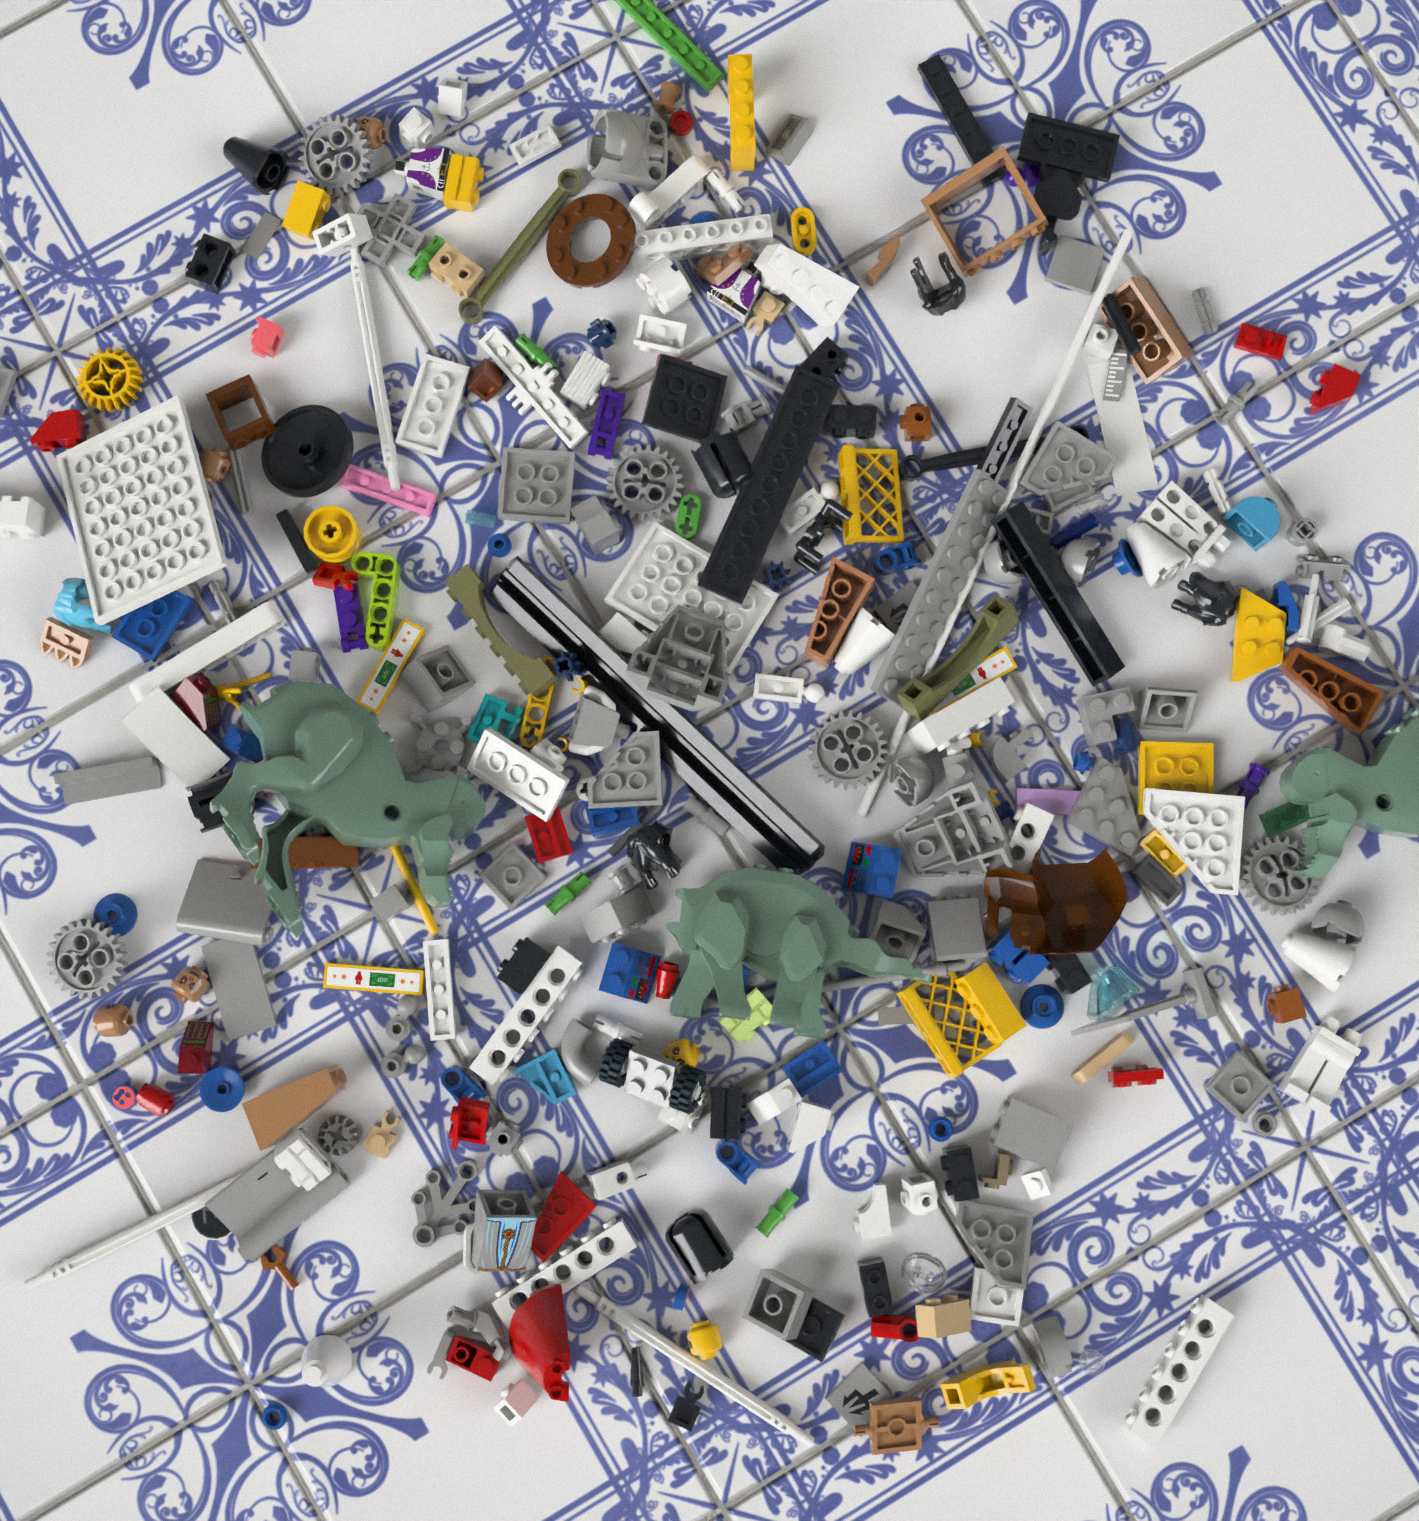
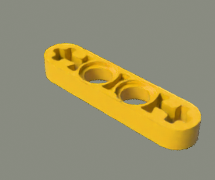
M541 657V659H543L546 662V664L547 661H550L551 665L554 667L555 662L553 661V657ZM556 683L549 687V693L545 697L536 698L531 693L529 694L520 732V741L528 749H533L536 744L543 740ZM534 708H540L544 712L542 719L539 721H534L530 718V712ZM528 722L534 726L541 725L540 730L535 727L534 735L538 739L537 741H532V744H528V740L525 739V735H530L532 729L531 726L527 727Z

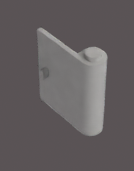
M197 860L177 916V931L265 947L273 939L274 928H271L269 922L272 909L266 901L268 890L263 883L257 886L254 883L257 869Z

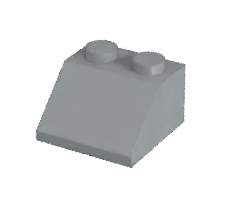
M449 645L415 658L401 673L428 713L447 705L476 684Z

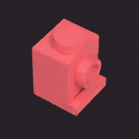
M257 316L256 321L259 326L251 334V345L253 346L251 352L262 358H265L266 355L274 358L285 332L280 324Z

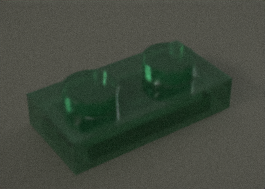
M1290 801L1259 814L1267 837H1274L1308 821L1310 818L1308 805H1297Z

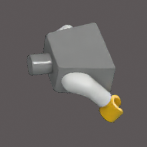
M576 679L582 683V688L580 690L572 688V691L584 694L585 696L580 695L569 737L564 736L557 739L565 742V748L559 747L562 752L569 750L572 753L588 756L603 751L605 747H611L614 737L627 739L630 725L618 723L620 713L616 711L615 703L605 692L591 685L588 686L585 680Z
M982 731L971 733L961 740L951 741L952 745L946 748L947 754L942 757L949 789L972 780L977 783L969 748L986 744V742H980L979 735L983 734ZM993 789L987 792L993 805L1000 802V800L996 801L993 798V794L998 793L997 790Z

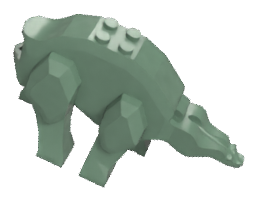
M754 864V868L747 867L722 873L710 883L700 888L676 889L675 896L682 899L680 922H669L666 929L676 938L680 949L685 955H689L690 959L688 968L671 1001L669 1012L671 1016L700 1020L703 1003L715 987L720 1004V1017L750 1021L752 1010L744 992L743 964L769 981L777 982L769 1024L794 1028L793 1035L823 1040L826 1025L819 1012L823 980L830 970L836 967H846L870 977L899 975L927 984L931 982V974H923L920 967L913 968L908 959L889 957L884 954L879 944L873 939L858 938L859 930L850 925L848 917L823 889L805 878L793 874L794 870L779 868L777 872L768 870L769 866Z

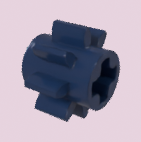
M597 318L590 323L591 327L587 329V337L594 347H604L607 349L614 344L613 340L616 339L617 331L611 321L606 319L601 321Z
M770 561L769 570L766 568L762 570V573L767 575V577L762 579V583L768 582L770 585L769 589L773 590L774 587H778L782 591L783 583L790 584L791 580L786 575L790 574L791 569L785 570L783 561L779 565H774L773 561ZM779 572L780 578L778 577L777 580H773V575Z
M562 651L560 658H553L555 665L551 671L559 674L558 680H564L566 677L567 681L573 682V676L582 675L579 670L583 662L576 660V653H571L568 656L567 652ZM566 662L568 663V667H570L569 671H567V667L565 666Z

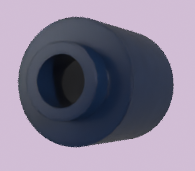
M1131 717L1113 720L1117 740L1114 741L1116 751L1121 750L1122 754L1135 752L1136 746L1140 745L1135 722H1132Z

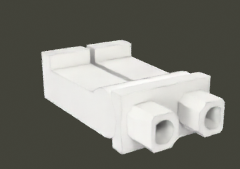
M1170 481L1152 503L1136 519L1139 523H1147L1186 552L1191 558L1189 564L1197 563L1206 570L1217 560L1208 549L1213 546L1222 553L1232 543L1227 535L1223 533L1226 528L1222 524L1218 525L1207 512L1173 481Z
M1326 1016L1320 1026H1313L1312 1034L1277 1087L1278 1090L1325 1116L1328 1115L1331 1109L1330 1104L1347 1070L1352 1065L1355 1056H1358L1361 1052V1049L1357 1046L1362 1037L1361 1034L1350 1028L1346 1029L1342 1038L1337 1036L1336 1032L1341 1023L1330 1016Z

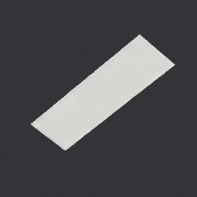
M1128 357L1120 402L1103 400L1110 360L1087 364L1107 451L1118 457L1111 470L1117 496L1159 488Z

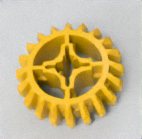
M107 347L104 353L102 349L98 348V355L95 356L93 353H89L91 358L89 361L82 359L85 367L77 368L78 372L82 374L76 377V381L80 383L77 388L82 393V398L88 401L91 407L97 406L99 411H104L106 408L108 412L113 413L115 407L118 411H122L123 404L131 407L129 402L131 398L138 400L135 392H142V388L138 385L144 382L143 378L139 376L142 374V370L137 367L138 362L132 359L129 353H123L118 348L114 351L111 347ZM119 364L124 366L125 369H112L109 365ZM107 390L111 395L101 396L96 394L95 391Z

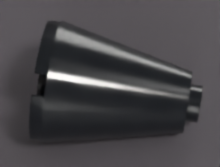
M231 137L224 143L223 154L225 158L256 191L263 195H271L268 192L273 189L278 191L283 186L290 171V167L287 166L289 156L284 151L239 137Z

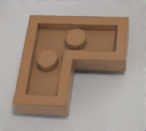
M738 243L731 246L722 258L713 254L702 257L693 270L698 277L719 286L752 258L754 253L750 247Z

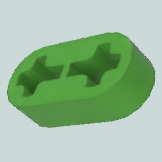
M687 494L681 499L676 520V534L688 541L696 536L699 524L701 501L697 495ZM692 500L697 508H693L691 515H687V506H684V504H688ZM686 520H690L689 526L693 531L683 534V530L679 528L685 526Z

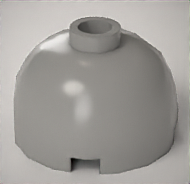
M1000 537L987 547L983 560L985 572L990 578L1000 584L1011 585L1025 578Z
M1078 538L1070 541L1066 548H1060L1057 557L1075 586L1084 588L1088 583L1089 579L1085 577L1090 571L1093 573L1101 549L1098 547L1100 542L1087 538Z
M904 757L891 763L888 767L889 782H895L899 789L893 791L906 806L918 805L931 795L934 787V771L930 765L917 757Z
M1337 900L1336 903H1328L1322 906L1316 912L1311 929H1313V933L1327 940L1337 942L1339 938L1346 939L1345 944H1359L1364 933V920L1350 902Z

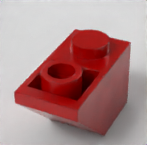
M1336 363L1328 370L1324 369L1318 380L1321 383L1318 391L1315 390L1310 398L1309 403L1312 406L1309 413L1316 414L1344 404L1352 397L1361 374Z
M76 409L52 412L31 437V444L42 452L55 451V448L64 447L70 449L86 441L84 416Z
M456 1335L445 1359L490 1382L501 1362L493 1357L497 1347L490 1346L481 1340Z

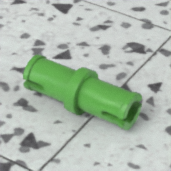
M435 235L424 250L421 249L418 253L419 257L407 270L408 275L419 281L429 268L428 263L446 241L442 237L439 238L438 235Z
M521 334L514 342V346L518 347L529 358L528 361L531 364L535 363L537 366L543 367L547 362H550L553 367L547 374L559 368V365L544 353L545 350L541 346L535 345L526 334Z
M580 871L566 886L562 885L560 887L561 890L544 905L555 916L566 904L576 900L575 896L590 884L591 881Z
M786 1188V1191L774 1206L770 1205L768 1208L770 1211L755 1228L768 1238L779 1222L787 1218L785 1215L799 1198Z

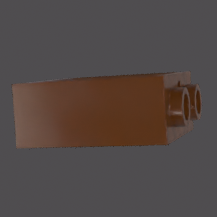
M250 374L205 394L223 437L233 451L245 448L248 444L266 438L277 431L260 391ZM253 397L261 418L230 431L221 411Z

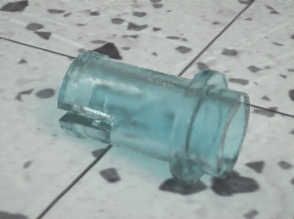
M476 508L468 509L465 524H470V527L475 525L494 530L497 514L476 511Z

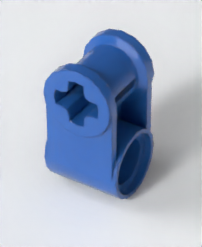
M915 540L906 541L880 551L873 563L875 571L884 576L920 566L922 560L918 559L914 547L916 545ZM888 558L891 561V566H883L880 563V559Z
M450 1066L441 1074V1084L457 1103H459L460 1097L467 1098L472 1092L474 1094L470 1099L479 1100L481 1097L485 1098L487 1096L478 1083L471 1079L459 1066ZM454 1071L458 1073L460 1079L457 1084L448 1082V1072Z
M721 1139L717 1142L715 1152L718 1160L740 1182L746 1185L750 1175L757 1168L760 1169L762 1165L733 1140ZM724 1145L733 1147L734 1151L730 1157L721 1156L720 1149Z

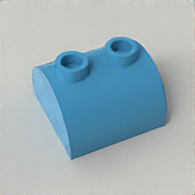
M1248 497L1241 500L1220 519L1255 551L1271 541L1277 534L1280 526V516L1276 509L1277 504L1270 498L1264 499L1262 497Z

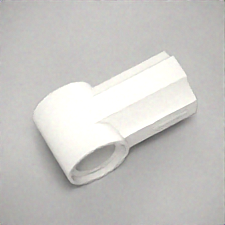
M1327 624L1324 627L1317 649L1326 654L1342 655L1363 663L1370 653L1371 643L1347 634L1344 628Z

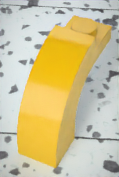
M1015 1360L992 1363L971 1369L940 1384L947 1409H967L991 1396L1004 1393L1032 1392L1036 1389L1029 1363L1016 1364Z

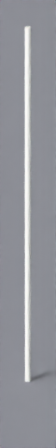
M1125 229L1007 484L1006 490L1008 493L996 517L1008 508L1132 238L1133 231L1130 229ZM991 526L985 538V544L977 554L975 565L969 571L964 581V588L959 592L954 602V609L944 623L943 633L938 636L934 644L933 654L926 661L922 677L932 672L980 569L984 553L997 532L994 526ZM903 711L887 745L888 755L882 756L886 764L878 765L882 772H875V780H871L856 814L866 817L912 715Z

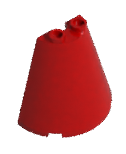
M553 1284L534 1291L522 1305L519 1304L510 1321L509 1343L512 1346V1354L516 1361L549 1394L551 1399L569 1402V1382L562 1379V1374L570 1370V1348L561 1284Z

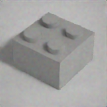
M773 1268L761 1269L742 1318L785 1341L797 1339L815 1290Z

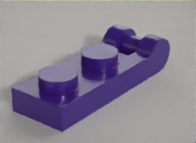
M602 389L588 447V455L595 456L597 454L604 456V459L612 460L626 394ZM599 439L607 440L606 447L598 445Z
M353 583L354 589L352 591L345 590L343 586H338L336 590H333L343 653L351 652V649L360 648V650L368 649L360 591L357 583ZM349 634H358V639L350 640Z

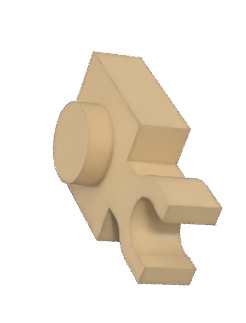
M765 291L752 309V313L756 317L749 320L746 329L749 330L754 324L758 325L759 329L756 331V335L759 337L763 331L764 323L766 322L772 326L784 309L785 303Z
M388 1110L385 1111L382 1117V1126L374 1124L362 1148L383 1159L386 1158L397 1137L391 1130L401 1120V1117L398 1116L394 1123H389L387 1117L390 1111Z

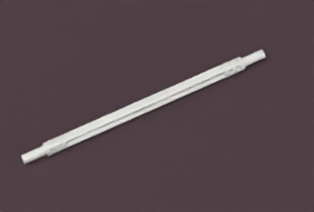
M357 246L350 250L352 258L350 266L384 467L388 470L391 491L400 490L397 471L399 463L365 263L361 260L360 248Z
M245 1171L47 1267L46 1271L24 1282L27 1290H30L49 1280L55 1281L205 1207V1203Z
M581 1284L578 1286L575 1293L596 1306L595 1309L786 1435L789 1433L809 1447L811 1446L815 1437L796 1426L794 1420L683 1349L605 1296L600 1297Z

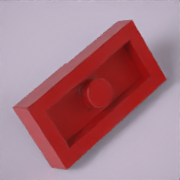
M1241 323L1234 348L1280 361L1288 336Z

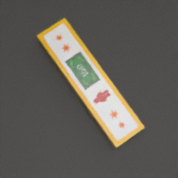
M403 618L356 701L357 703L379 715L401 673L404 671L422 639L425 629Z
M1006 646L984 658L931 712L932 715L1016 669L1017 665Z
M325 963L323 988L423 995L425 970Z

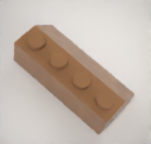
M1143 275L1131 277L1111 293L1116 297L1141 346L1139 353L1135 356L1128 355V358L1146 385L1177 368L1195 354ZM1101 303L1098 309L1099 314L1105 323L1109 325V328L1115 329ZM1118 336V338H1117L1118 343L1120 344V346H1121L1122 349H1125L1124 346H1123V344H1122V342H1121V340H1120V338H1119V336Z

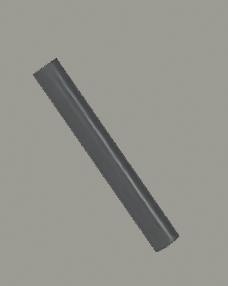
M665 805L650 806L639 818L640 825L630 827L607 852L614 858L627 845V837L634 834L637 830L643 829Z

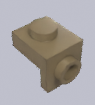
M996 1152L994 1175L979 1174L978 1180L984 1182V1187L999 1189V1185L1007 1186L1008 1175H1012L1013 1160H1010V1155Z

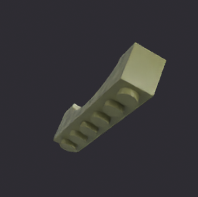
M468 564L445 581L449 587L446 591L454 602L459 600L463 605V608L460 609L469 621L473 619L478 626L475 627V630L483 639L487 637L492 644L489 648L498 658L502 656L507 662L503 666L512 677L515 674L521 681L518 685L526 695L531 693L537 698L558 681L556 675L543 659L538 657L535 660L520 654L511 648L499 635L491 622L485 605L484 590L487 586Z
M995 594L979 610L980 615L974 627L957 650L929 674L919 679L913 677L897 693L904 711L919 721H923L1019 623L1014 604Z

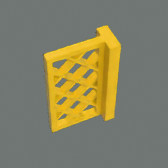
M844 445L838 452L841 506L853 513L848 522L842 518L844 545H854L855 542L902 543L904 535L897 449L854 448L853 445ZM856 455L865 456L871 463L863 469L857 463ZM881 456H891V466L888 470L877 461ZM872 465L883 473L877 481L866 472ZM861 476L872 484L866 492L858 485V479ZM885 476L893 483V489L889 493L879 484ZM874 487L885 496L879 504L868 495ZM863 499L874 507L868 515L860 509V502ZM886 499L895 508V512L891 516L880 506ZM876 510L886 519L880 527L870 518ZM865 521L876 531L872 536L862 535L861 525ZM890 522L896 528L897 536H889L882 528Z
M949 972V987L936 984V974L931 975L933 977L932 983L927 984L916 981L896 994L949 1078H956L964 1073L966 1069L1001 1047V1044H994L991 1041L992 1045L987 1049L977 1048L979 1034L985 1035L984 1031L980 1030V1026L983 1030L984 1027L978 1019L975 1029L963 1026L965 1013L972 1014L971 1010L966 1009L967 1005L969 1008L970 1005L965 998H963L962 1008L950 1005L952 991L959 992L956 988H953V984L957 987L954 980L958 976L955 972ZM921 984L931 986L929 1000L920 998L915 988ZM935 987L948 990L945 1004L933 1001ZM932 1004L944 1007L942 1021L933 1019L931 1016ZM949 1009L961 1011L959 1025L946 1022ZM945 1026L958 1028L955 1042L948 1041L945 1038ZM962 1030L974 1032L972 1046L960 1044ZM959 1047L971 1050L969 1061L963 1065L957 1057Z

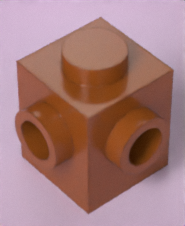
M921 403L911 404L910 407H906L904 415H900V429H904V442L929 441L931 436L930 406H924Z
M1288 984L1274 987V992L1267 994V1009L1271 1015L1273 1014L1275 1023H1286L1307 1017L1297 987H1289Z

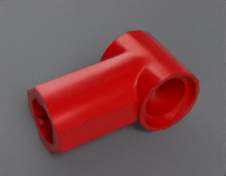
M886 1314L871 1317L870 1336L901 1339L908 1343L915 1342L919 1339L917 1319L911 1314L903 1316ZM907 1323H913L916 1326V1330L911 1334H907L902 1330L903 1326Z

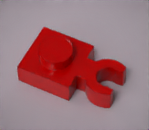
M323 561L312 577L315 586L336 590L338 585H341L345 590L352 591L354 587L351 580L359 581L357 572L352 570L345 571L344 566Z

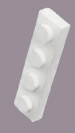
M449 939L423 941L430 1041L455 1039L456 1025Z

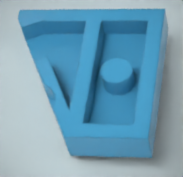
M557 1048L513 1070L514 1074L520 1075L531 1084L530 1086L533 1089L544 1094L545 1098L554 1105L578 1094L576 1086Z

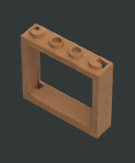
M1004 146L920 200L965 277L977 275L983 270V266L989 262L993 264L1003 258V253L1010 249H1018L1025 243V239L1030 236L1036 237L1045 231V227L1049 225ZM1005 165L1037 220L966 264L935 210Z

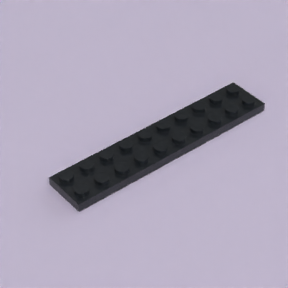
M796 365L750 466L752 474L754 472V477L751 481L749 479L746 484L741 486L697 586L742 606L840 388V384Z

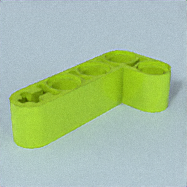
M358 552L352 557V568L360 577L373 579L366 641L374 650L379 652L385 651L393 635L401 567L391 555ZM362 561H370L367 569H359V564ZM393 563L392 571L389 573L383 572L385 564ZM383 587H390L391 590L387 596H380V590ZM387 610V617L385 619H376L379 611ZM380 632V635L383 637V640H379L377 644L374 641V638H378Z

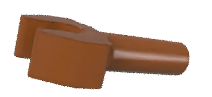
M274 1245L272 1250L276 1254L277 1260L271 1261L269 1256L264 1253L261 1255V1264L264 1270H276L292 1291L299 1283L284 1264L288 1253L284 1248Z

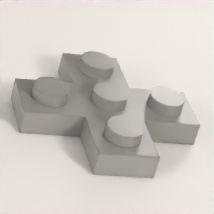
M395 193L383 213L363 202L357 214L366 215L373 239L367 241L361 252L362 257L381 267H384L394 248L416 258L426 240L424 233L408 226L417 209L416 203Z

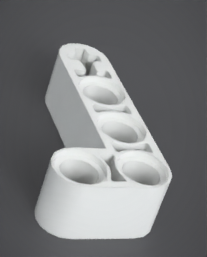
M697 155L691 156L649 195L642 191L632 199L629 204V212L634 222L643 231L656 229L707 182L706 178L712 170Z

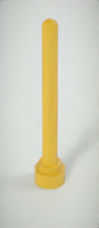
M400 846L389 847L429 933L436 935L439 931L438 926Z

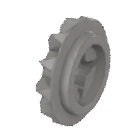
M335 1115L329 1117L319 1127L318 1139L321 1147L330 1155L341 1156L353 1150L358 1142V1128L354 1121L347 1116ZM343 1126L341 1135L348 1140L340 1139L334 1144L335 1137L330 1132H336Z

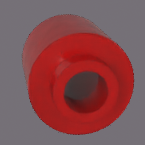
M145 1083L135 1098L141 1107L159 1117H162L164 1114L169 1115L176 1104L173 1101V1094L154 1083L151 1085Z

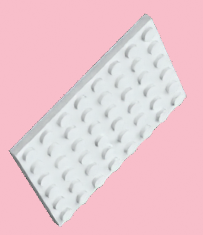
M179 395L56 455L95 623L102 626L227 566L184 399Z

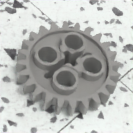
M330 114L327 119L319 117L320 124L312 121L313 130L305 129L308 137L300 138L305 143L304 147H298V150L304 152V155L300 156L298 160L305 162L300 169L308 171L305 179L312 180V186H319L320 189L327 191L330 195H335L336 193L343 196L344 191L352 193V187L360 188L359 180L367 181L363 175L364 172L371 173L370 169L366 167L367 164L374 162L368 159V155L374 153L373 150L367 149L371 140L363 139L367 132L359 131L361 125L353 123V119L346 117L344 120V116L337 115L335 118V116ZM343 134L345 139L343 144L340 145L339 137ZM321 143H323V144H324V150H323V152L320 154V152H319V146H320ZM352 157L353 164L349 168L347 162ZM329 166L332 167L331 176L327 175V169L329 168Z
M638 444L637 451L635 452L631 447H628L629 454L627 456L620 452L621 461L613 459V464L616 468H608V472L613 476L606 477V482L612 484L607 486L606 490L607 492H614L609 496V500H617L614 504L615 510L622 507L621 515L624 516L629 512L630 520H633L636 515L639 516L640 523L643 522L644 516H648L650 522L653 521V515H656L661 520V512L664 511L669 515V506L677 507L674 499L682 498V495L677 492L684 490V485L677 483L684 480L683 475L677 474L681 471L680 465L673 466L676 462L675 457L667 459L668 451L661 455L659 446L654 451H651L650 444L647 445L646 450H642L640 444ZM632 466H637L641 469L636 475L628 473V469ZM658 468L665 472L661 477H654L652 475L653 470ZM645 479L648 480L646 487H642L641 483ZM664 483L666 487H661L659 484ZM634 489L638 492V495L635 498H628L625 496L626 492ZM653 492L662 494V498L658 501L651 500L649 496Z
M849 710L847 717H844L843 712L839 711V718L837 719L830 714L831 721L829 723L822 719L824 727H815L818 736H810V739L815 744L808 745L809 750L815 751V753L809 755V759L817 760L812 764V768H820L817 773L818 777L826 775V784L834 780V788H837L839 783H843L844 790L847 789L849 783H852L853 788L857 789V782L859 781L862 785L866 786L865 779L867 777L874 781L875 778L872 773L882 772L878 764H886V761L881 756L888 755L887 750L881 749V747L887 745V740H880L884 732H876L879 724L870 725V716L862 720V712H859L857 717H853L852 710ZM850 729H858L861 732L860 736L857 739L848 738L847 733ZM838 731L843 733L850 748L854 747L852 754L859 766L858 769L853 767L846 752L842 753L844 746L837 734ZM830 739L838 741V746L834 750H828L825 747V743ZM868 750L871 753L870 759L867 761L859 760V752ZM839 761L848 762L849 767L846 771L839 772L836 770V764Z
M1279 836L1272 837V841L1267 837L1263 839V844L1260 841L1254 843L1255 849L1251 847L1246 850L1250 856L1241 858L1246 865L1240 866V870L1244 871L1245 874L1239 876V879L1245 880L1246 884L1240 888L1249 890L1245 898L1253 897L1252 906L1261 904V912L1270 908V915H1275L1279 911L1280 916L1287 915V910L1291 915L1296 913V908L1298 910L1305 909L1304 903L1310 904L1313 902L1310 896L1318 894L1313 887L1320 885V882L1314 880V878L1298 877L1293 873V871L1298 870L1295 866H1300L1298 861L1302 860L1299 857L1302 856L1301 852L1304 851L1302 847H1297L1298 840L1292 841L1289 844L1288 836L1282 838L1281 841ZM1283 855L1289 857L1290 866L1284 864ZM1261 862L1266 864L1268 868L1267 873L1261 871ZM1281 873L1283 878H1277L1276 874ZM1292 878L1298 881V890L1293 888L1291 884ZM1270 885L1276 889L1275 897L1271 896L1268 891Z
M83 918L77 922H69L68 926L60 928L61 933L53 935L57 941L49 943V946L54 949L46 953V955L53 957V961L47 963L48 966H54V970L49 974H57L58 978L54 983H63L61 991L70 988L71 997L78 993L79 999L86 998L87 995L89 999H93L97 995L99 997L106 995V991L114 990L113 985L121 983L117 976L126 974L121 967L128 965V962L122 960V957L127 955L128 952L121 951L120 949L125 945V942L118 943L117 939L120 934H111L113 926L104 929V921L96 924L95 918L87 921ZM83 936L87 939V946L82 942ZM101 952L106 954V962L102 959ZM69 956L73 959V966L68 961ZM88 971L92 974V981L87 976Z

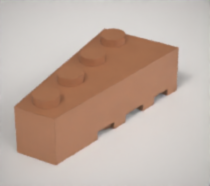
M833 556L805 649L808 659L827 669L833 661L858 611L865 606L876 587L875 578Z

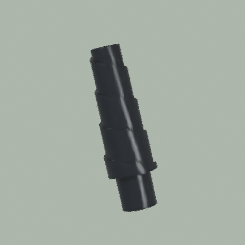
M632 1347L630 1386L632 1387L633 1397H641L642 1386L645 1385L640 1347Z

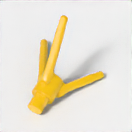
M269 672L237 683L214 686L218 690L219 698L226 699L227 702L240 710L239 705L241 704L236 701L238 693L243 692L240 687L269 678L272 674Z

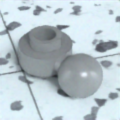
M404 996L399 999L397 1003L399 1015L390 1018L386 1024V1033L392 1040H404L412 1032V1023L408 1016L416 1011L417 1002L411 996ZM395 1024L401 1026L400 1033L394 1030Z
M413 1044L406 1048L405 1054L399 1052L387 1054L381 1061L383 1074L389 1078L401 1076L405 1073L408 1063L418 1064L424 1059V1050L420 1045ZM391 1061L396 1064L395 1070L389 1067Z

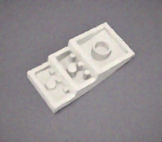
M156 686L121 719L187 787L209 780L230 760V757L212 741V738L159 686Z

